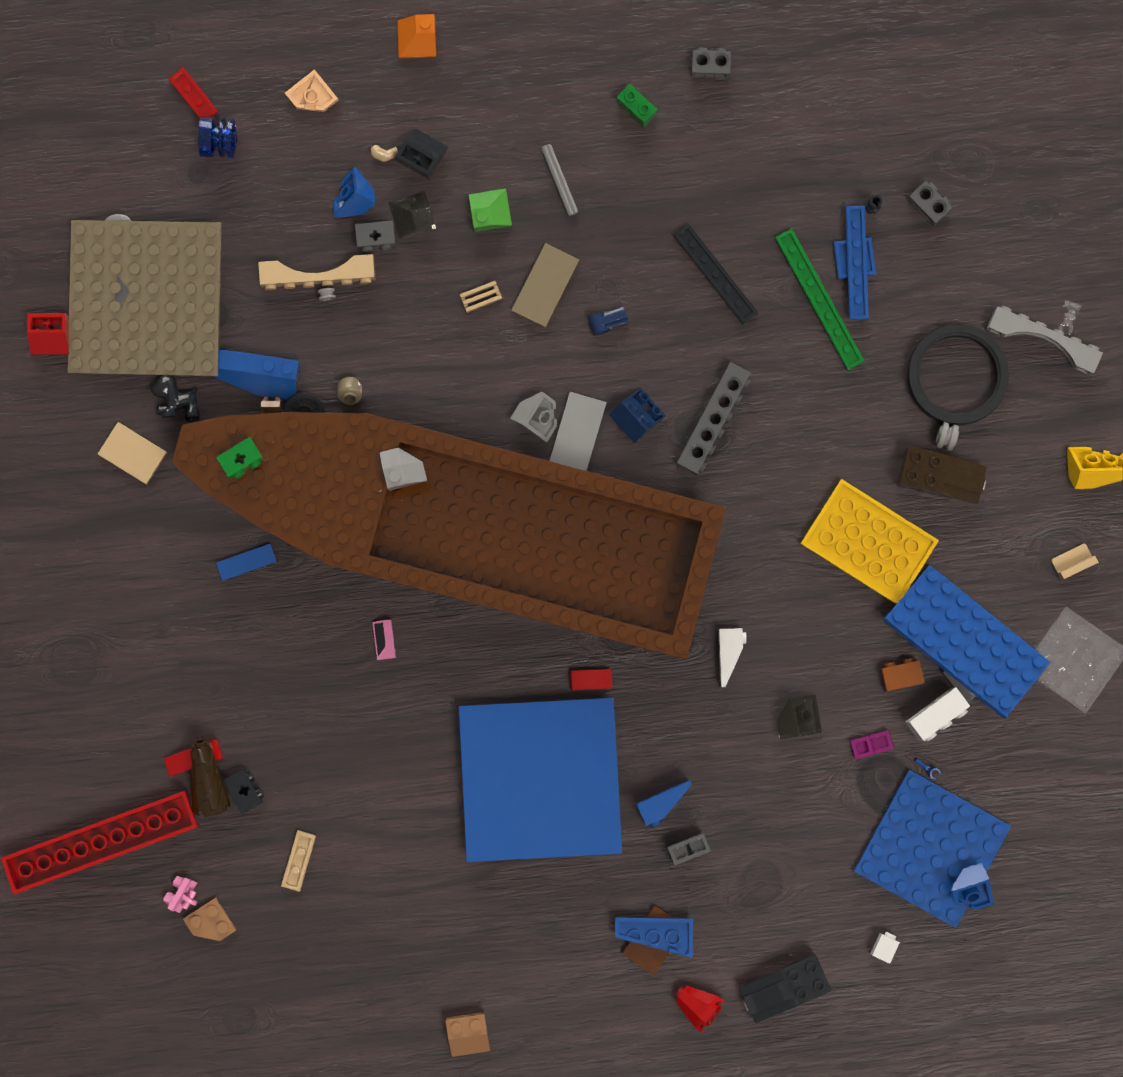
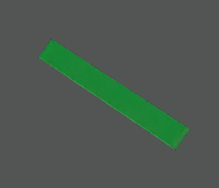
M792 228L776 236L775 240L847 371L865 362Z

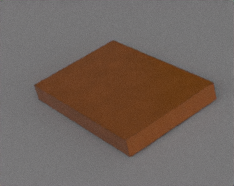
M654 905L646 918L673 917ZM629 942L622 952L623 955L652 975L656 974L670 953L634 942Z

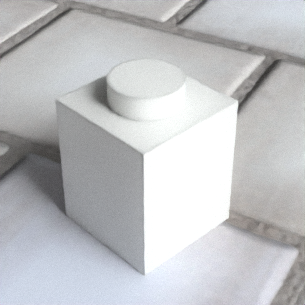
M888 932L885 935L879 933L870 954L890 964L900 943L895 940L897 936Z

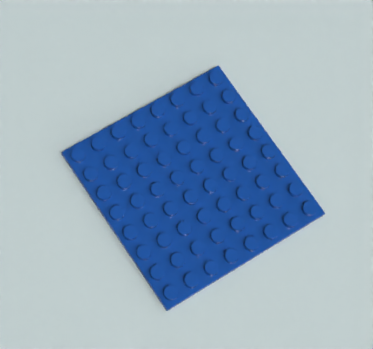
M614 698L459 706L467 862L622 854Z

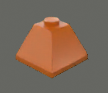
M434 14L413 15L398 20L399 58L437 57Z

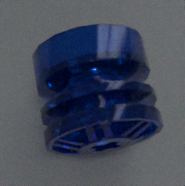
M201 117L198 135L200 157L213 158L216 149H218L220 158H224L225 152H227L228 158H234L238 140L235 119L229 118L226 126V119L221 118L219 126H216L214 117Z

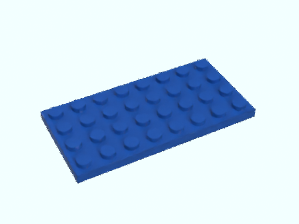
M931 565L927 567L883 620L1003 719H1006L1051 663Z

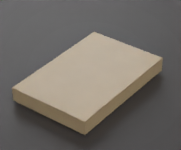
M119 422L98 452V455L145 484H148L167 454L165 450Z

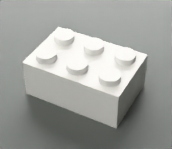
M956 687L950 688L905 721V723L918 741H930L937 735L935 733L937 730L946 729L952 724V719L964 716L968 712L966 709L970 705Z

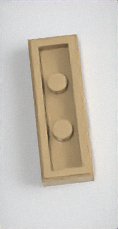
M297 830L281 887L300 892L317 835Z

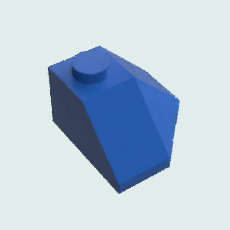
M354 167L343 178L340 185L343 187L340 196H336L334 199L333 210L334 217L336 218L362 215L375 204L374 189L360 171Z
M979 863L964 868L951 888L954 903L960 906L962 904L968 905L970 909L974 910L993 905L990 879L983 864Z

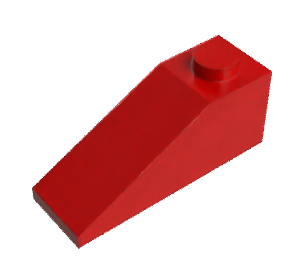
M219 740L210 741L215 760L225 758ZM192 748L164 758L169 777L191 770L190 751H192Z

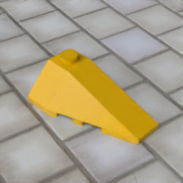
M1068 447V475L1075 489H1093L1123 480V453L1117 456L1110 454V451L1103 450V453L1094 452L1090 447Z

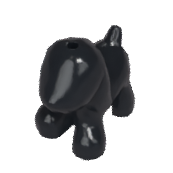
M161 376L151 388V392L154 396L164 399L166 403L157 406L156 414L162 415L163 419L175 418L176 411L187 408L186 422L198 421L197 387H194L191 391L180 393L177 382L172 376Z

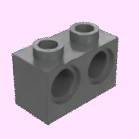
M703 47L693 50L691 77L729 78L731 51H727L724 48L709 51ZM703 58L707 64L701 66L697 63V60ZM723 59L726 64L718 66L715 61Z
M925 181L907 200L934 227L950 212L952 207L950 206L951 202L945 196L941 197L937 192L938 189L933 183ZM920 192H927L929 199H922ZM939 205L942 208V213L934 212L933 206Z
M703 832L667 846L674 865L711 852Z

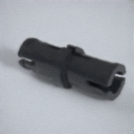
M873 195L866 203V211L869 214L878 212L882 206V198L879 195L875 197Z

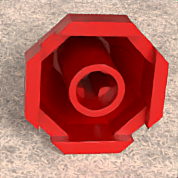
M690 986L681 987L675 995L678 1006L694 1028L701 1033L705 1031L703 1027L705 1025L709 1027L722 1007L719 1004L725 1003V1000L717 995Z

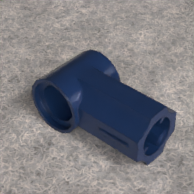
M624 307L606 313H596L588 317L594 336L604 334L612 328L629 323Z

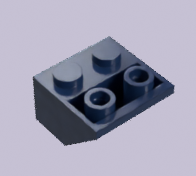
M642 388L622 401L609 414L633 443L645 436L666 417Z

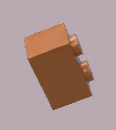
M914 658L903 660L901 665H896L895 662L884 664V668L880 669L885 692L925 683L920 660L914 661Z

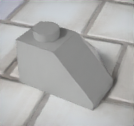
M540 392L520 402L510 419L543 441L548 442L557 427V419L554 418L556 403L544 392Z
M400 448L380 452L382 468L389 491L427 481L423 462Z

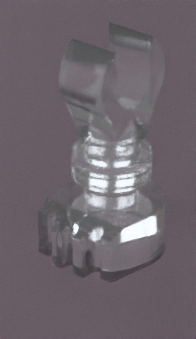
M1066 300L1064 308L1068 310V313H1065L1064 317L1066 318L1060 324L1058 330L1062 331L1063 326L1066 325L1069 327L1067 333L1069 335L1073 331L1072 322L1076 319L1075 313H1080L1082 306Z

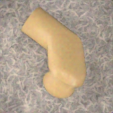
M373 145L370 149L371 155L382 162L395 158L398 153L396 147L386 151L380 148L379 145Z

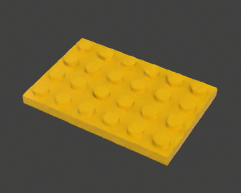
M841 479L800 544L894 604H897L910 588L939 540Z

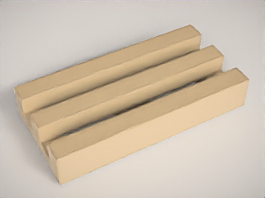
M496 281L460 294L467 313L502 299ZM494 287L493 290L482 293L467 300L465 299V297L476 294L488 288ZM495 293L497 295L496 297L490 298L473 306H468L469 303H472Z

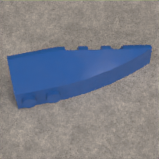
M219 349L218 376L213 377L257 396L280 397L282 400H288L296 394L301 364L296 360Z

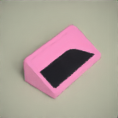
M392 620L372 622L377 660L396 658Z

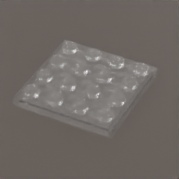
M1067 606L1063 608L1035 649L1051 662L1037 681L1084 714L1090 709L1123 661V646Z

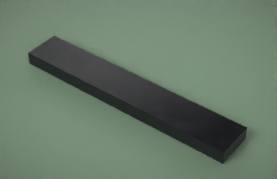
M689 224L673 235L743 325L758 314V311Z

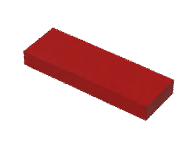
M184 67L168 78L203 124L219 113Z

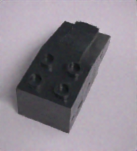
M815 953L799 958L739 987L744 997L743 1003L746 1010L751 1013L755 1024L832 991Z

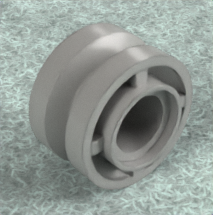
M943 422L937 433L936 447L941 449L943 446H946L947 451H952L958 440L959 426L953 425L949 427V423Z

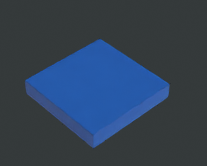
M872 237L866 238L867 277L876 276ZM846 240L835 241L833 246L838 280L848 279Z

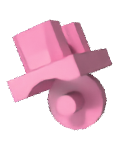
M177 876L173 881V885L178 888L176 894L168 892L163 901L168 905V909L180 913L183 908L187 910L190 904L196 906L197 901L193 899L196 892L193 890L197 882Z

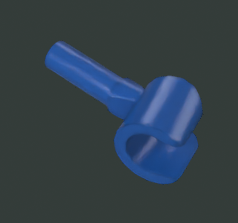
M919 758L916 759L915 762L927 771V775L930 778L936 780L932 776V771L934 770L941 774L939 769L926 765Z

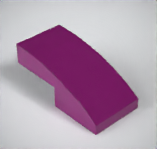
M889 730L851 740L855 759L894 749Z

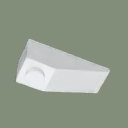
M742 628L718 630L720 687H726L743 649V644H746V632H743Z

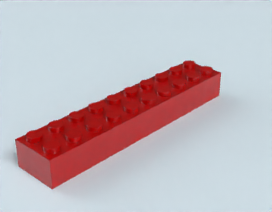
M188 790L2 857L1 860L13 895L200 827L197 816L192 811V802Z

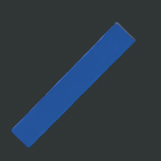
M846 206L849 320H868L865 206Z

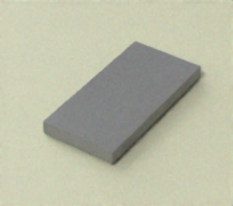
M573 392L569 393L551 454V462L587 471L607 402Z

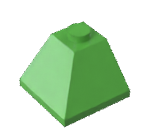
M506 189L469 194L475 232L512 226Z

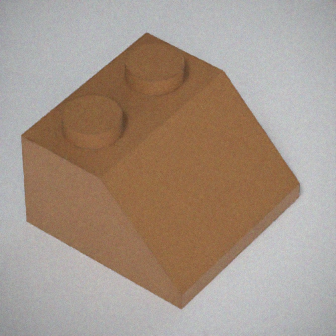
M485 1012L446 1018L452 1057L490 1051Z

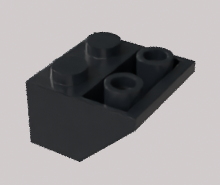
M415 128L404 141L395 157L397 162L430 180L449 147Z

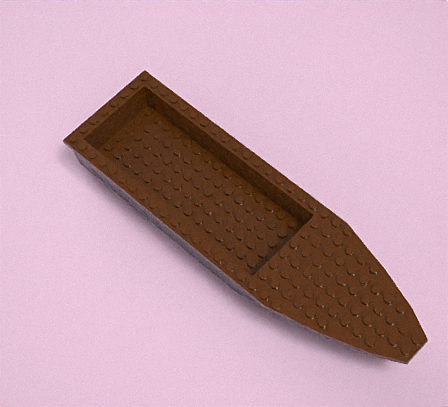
M283 412L223 416L189 423L181 427L172 463L204 492L254 525L327 565L686 660L726 512V507L367 413ZM251 437L264 458L261 461L262 464L255 469L250 467L245 470V474L236 480L228 478L216 457ZM400 448L423 462L427 481L389 491L382 468L380 452ZM240 455V456L238 457V458H239V461H238V462H240L241 464H243V463H245L243 459L246 458V457H242V456Z

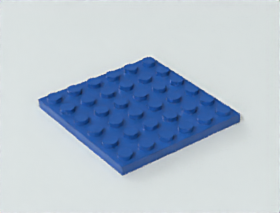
M908 770L856 865L854 872L957 928L968 905L962 904L960 906L954 903L952 886L961 871L971 865L982 863L987 872L1011 826L915 772Z

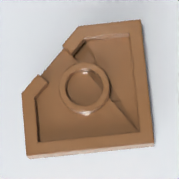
M217 897L183 919L194 936L221 941L237 930Z

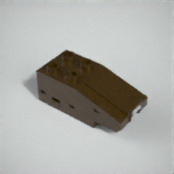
M908 446L904 452L897 486L948 499L978 504L980 494L983 492L986 484L985 473L987 466Z

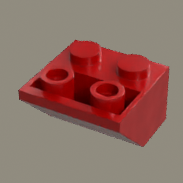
M27 313V335L30 354L68 355L69 316L66 313Z

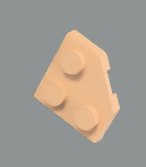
M315 70L285 92V95L293 105L300 110L324 112L338 101V98Z

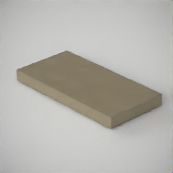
M545 243L511 311L546 328L579 263V259Z

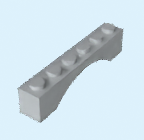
M1001 306L994 310L986 328L987 331L1003 338L1011 335H1031L1042 338L1062 351L1073 369L1089 376L1095 373L1103 352L1099 351L1098 347L1091 344L1088 346L1082 344V341L1076 337H1066L1064 332L1058 329L1050 330L1042 322H1032L1024 314L1019 313L1016 315L1008 307Z

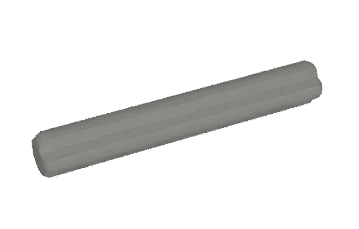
M547 144L542 147V152L568 215H575L578 213L577 207L551 144Z

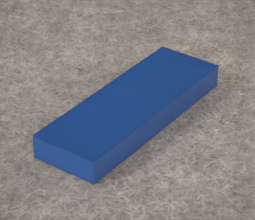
M268 544L216 562L222 581L276 563L277 559L272 545Z

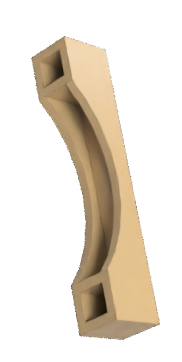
M373 254L355 255L338 268L321 273L295 271L279 261L259 262L260 286L265 288V290H276V287L284 286V289H294L296 285H303L304 288L314 287V284H322L325 287L333 286V283L352 285V282L360 281V284H370L371 280H376Z

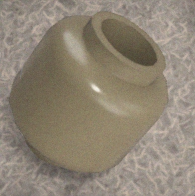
M354 377L341 379L337 385L339 401L346 405L358 403L362 398L361 382Z

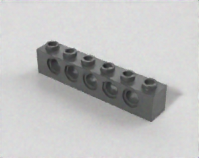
M732 362L729 363L676 464L677 466L697 475L698 471L703 472L707 465V462L704 460L707 454L712 455L716 447L713 443L716 438H721L725 430L722 426L725 421H730L734 413L731 409L734 404L738 406L743 396L740 394L742 388L747 389L751 378H749L751 372ZM731 381L736 382L738 389L735 391L730 390L728 383ZM721 398L727 399L729 406L721 407L719 400ZM712 415L719 416L720 423L712 424L710 417ZM709 432L711 440H702L701 433ZM700 449L703 453L702 457L695 458L692 455V450Z

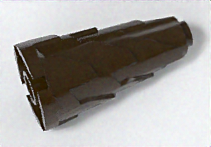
M198 739L194 742L192 751H190L192 763L191 807L195 815L200 816L199 812H203L204 817L214 816L227 811V806L230 808V797L222 781L211 744L205 739Z

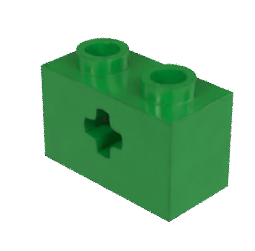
M631 84L617 96L616 103L643 128L657 115L658 109Z
M251 437L216 457L228 478H234L235 480L245 474L244 471L250 467L255 469L262 464L261 461L264 459ZM240 455H241L242 457H246V458L243 459L244 462H245V463H243V464H241L240 462H238V461H239V458H238V457H239Z

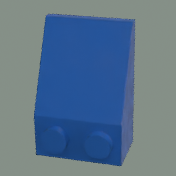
M687 780L636 803L646 826L650 825L651 828L661 824V819L665 818L692 785L691 781Z

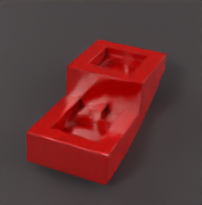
M611 669L570 671L571 690L611 689L612 671Z

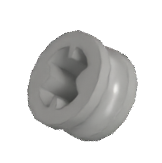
M325 288L318 290V294H320L319 301L335 299L336 296L333 295L335 289Z

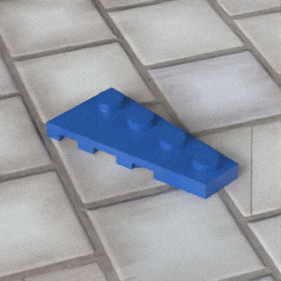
M615 917L616 938L693 958V918Z

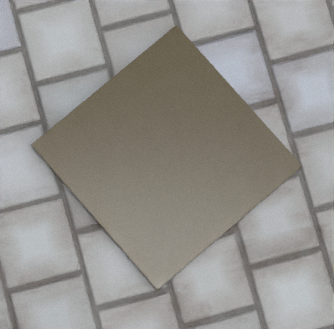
M71 220L68 373L218 376L222 223ZM117 275L130 291L122 306L119 302L115 301L116 293H119L122 289L121 284L117 282Z

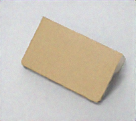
M1082 544L1051 559L1060 580L1099 563L1096 556L1092 557L1086 544Z

